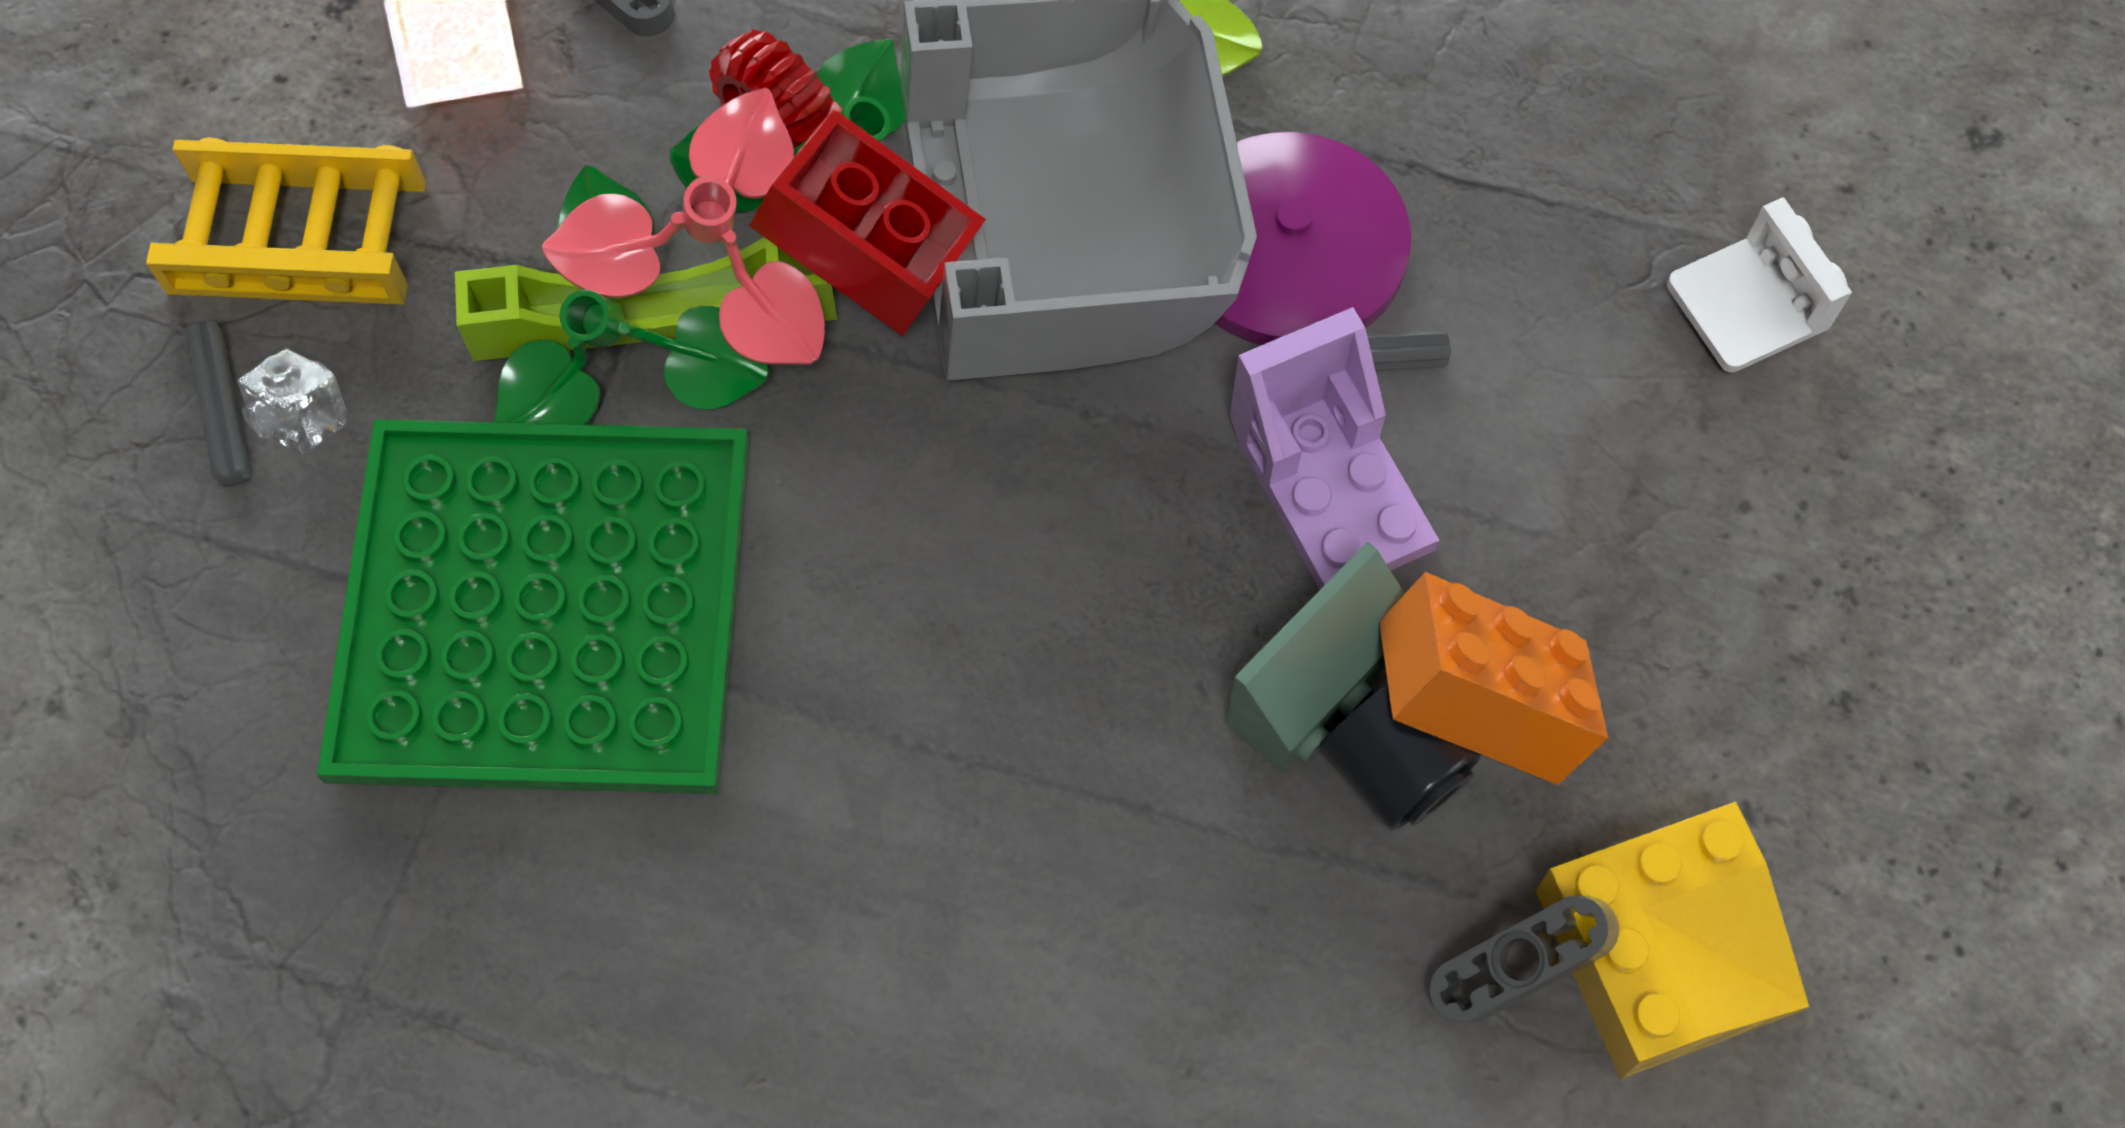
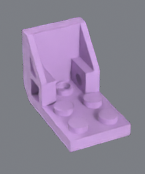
M1353 307L1238 355L1230 417L1238 444L1319 590L1367 542L1379 551L1390 571L1436 551L1440 540L1380 439L1386 417L1366 328Z

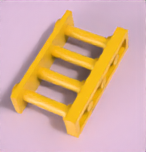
M211 137L202 138L199 141L174 140L172 150L190 180L195 182L183 239L175 244L150 243L146 265L166 294L405 304L408 283L394 254L386 253L397 192H425L427 182L413 150L401 149L392 145L362 148L226 142ZM221 184L254 185L242 243H238L235 246L208 245ZM280 186L313 188L302 245L295 249L267 248ZM339 189L373 190L362 248L356 251L327 250Z

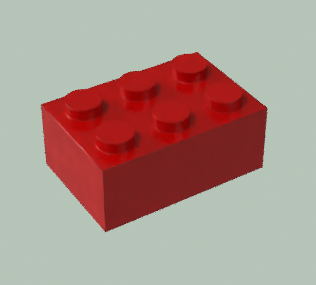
M833 108L773 182L749 227L898 334L904 336L942 283L944 263L957 262L986 219Z

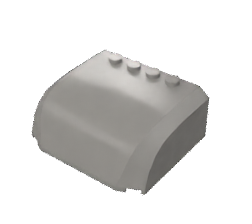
M1179 0L904 1L900 80L911 165L986 219L957 262L944 263L943 281L931 297L941 366L946 380L1070 370L1156 356L1189 343L1212 327L1237 298L1257 234L1213 31L1201 16L1198 15L1193 18Z

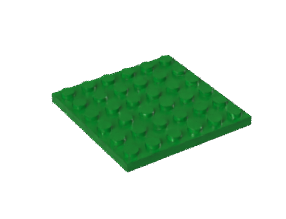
M374 419L317 776L324 784L718 794L750 446L748 430L735 428Z

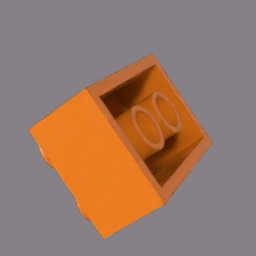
M1427 572L1411 586L1379 621L1393 720L1556 785H1559L1608 739L1587 641L1576 633L1567 629L1556 628L1528 616L1519 608L1502 605L1474 593L1463 584L1451 583Z

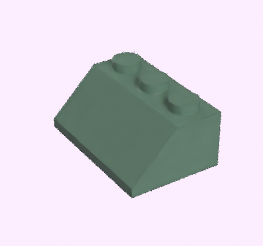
M1367 542L1234 677L1226 723L1283 773L1298 758L1305 764L1313 760L1321 751L1324 741L1331 734L1326 729L1341 714L1348 717L1357 707L1370 698L1375 689L1369 684L1384 669L1386 670L1379 621L1405 593L1374 546Z

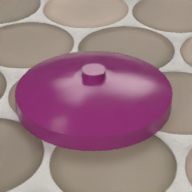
M1275 132L1238 141L1237 146L1257 238L1237 298L1215 324L1234 336L1258 345L1269 343L1352 307L1365 328L1368 327L1386 311L1397 295L1406 273L1411 251V228L1408 213L1394 184L1375 163L1363 154L1338 141L1322 136L1297 132Z

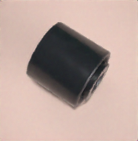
M1388 684L1345 718L1327 737L1321 748L1390 830L1401 828L1408 822L1414 826L1440 808L1473 777L1474 773L1471 769L1481 757L1479 753L1393 720Z

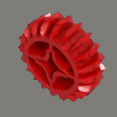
M752 29L735 39L733 38L711 60L709 76L713 83V93L721 100L720 107L743 94L768 88L773 95L779 115L791 137L793 148L807 141L833 108L838 112L842 111L841 106L831 97L830 88L824 86L817 77V71L809 68L804 62L802 55L793 53L787 42L777 41L773 34L766 31L760 32Z

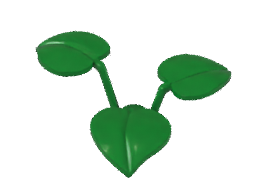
M875 40L846 48L830 57L817 71V77L824 86L830 88L831 97L841 106L842 111L840 113L879 142L884 137L893 134L903 124L901 80L893 40ZM703 122L695 125L680 142L670 149V162L678 178L686 188L690 183L698 179L691 170L689 151L693 135ZM807 141L793 148L794 156L798 153V151L803 147V145ZM734 190L736 196L735 214L755 211L761 205L764 197L750 199L741 196Z
M586 165L582 168L566 194L559 215L557 229L566 217L581 203L603 194H619L637 201L648 211L652 219V235H655L651 211L636 193L592 166ZM579 290L570 294L564 300L559 314L561 326L566 334L570 336L568 345L574 350V359L565 346L551 340L530 341L516 349L506 361L500 375L493 422L587 425L597 411L601 393L596 380L589 374L581 371V368L587 362L585 345L589 344L595 347L609 346L616 342L622 334L672 351L664 364L665 382L676 399L695 409L717 410L737 402L766 383L770 374L769 364L747 360L728 345L720 330L719 307L698 306L687 309L678 319L675 340L626 323L623 310L614 300L591 290Z

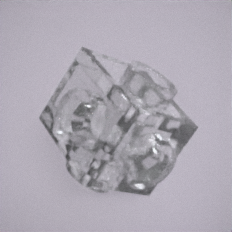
M288 348L266 358L258 367L237 380L246 404L242 409L243 416L251 429L264 439L271 437L301 456L351 422L335 375L321 362L316 360L311 362Z

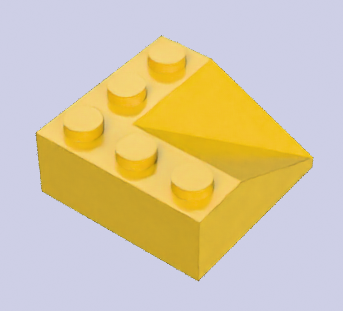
M1737 802L1550 868L1535 890L1543 909L1566 897L1585 896L1602 900L1611 907L1617 917L1619 935L1613 949L1604 957L1572 974L1620 1079L1809 1008L1767 863ZM1575 912L1573 915L1577 925L1572 930L1556 936L1559 945L1568 940H1585L1589 945L1592 943L1589 931L1597 925L1595 917L1580 916Z

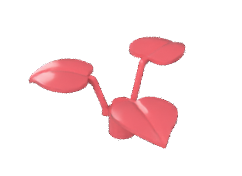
M768 88L751 91L732 99L713 112L698 127L693 135L689 151L691 170L698 179L690 183L684 193L683 211L673 213L671 221L661 232L652 235L651 216L637 201L625 195L603 194L593 197L576 207L566 217L556 232L542 244V251L547 261L571 284L582 290L594 291L607 298H626L645 291L657 281L660 274V262L654 248L665 245L679 229L685 228L691 237L700 242L715 243L721 241L725 245L735 276L742 285V287L730 291L724 297L720 306V330L728 345L747 360L770 365H811L819 359L825 336V321L819 297L811 282L798 269L781 261L766 263L751 279L745 269L736 242L737 236L732 230L736 211L734 190L741 196L750 199L765 197L773 182L794 158L791 137L779 115L773 95Z

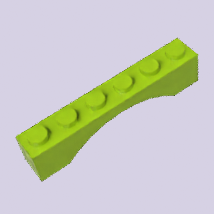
M765 237L740 250L745 269L751 279H753L756 272L763 265L772 261H781L798 269L808 278L816 290L823 310L824 321L838 320L834 287ZM726 256L714 262L689 269L659 274L657 281L645 291L626 298L610 299L614 300L621 307L626 323L674 339L676 338L677 322L683 312L698 306H715L720 308L724 297L730 291L742 287V285L735 276L729 256ZM520 265L455 272L457 327L473 361L508 358L520 346L536 340L555 341L565 346L568 350H573L568 345L570 336L563 330L559 314L564 300L570 294L582 289L568 282L560 274L544 272ZM622 334L616 342L609 346L644 341ZM586 344L585 349L595 348V346Z

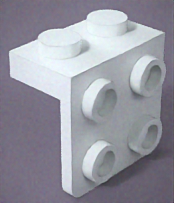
M1784 197L1762 207L1746 239L1673 271L1667 281V288L1717 362L1728 372L1740 371L1830 329L1852 293L1847 286L1842 270L1835 263L1829 261L1813 239L1811 228L1806 220L1795 214Z

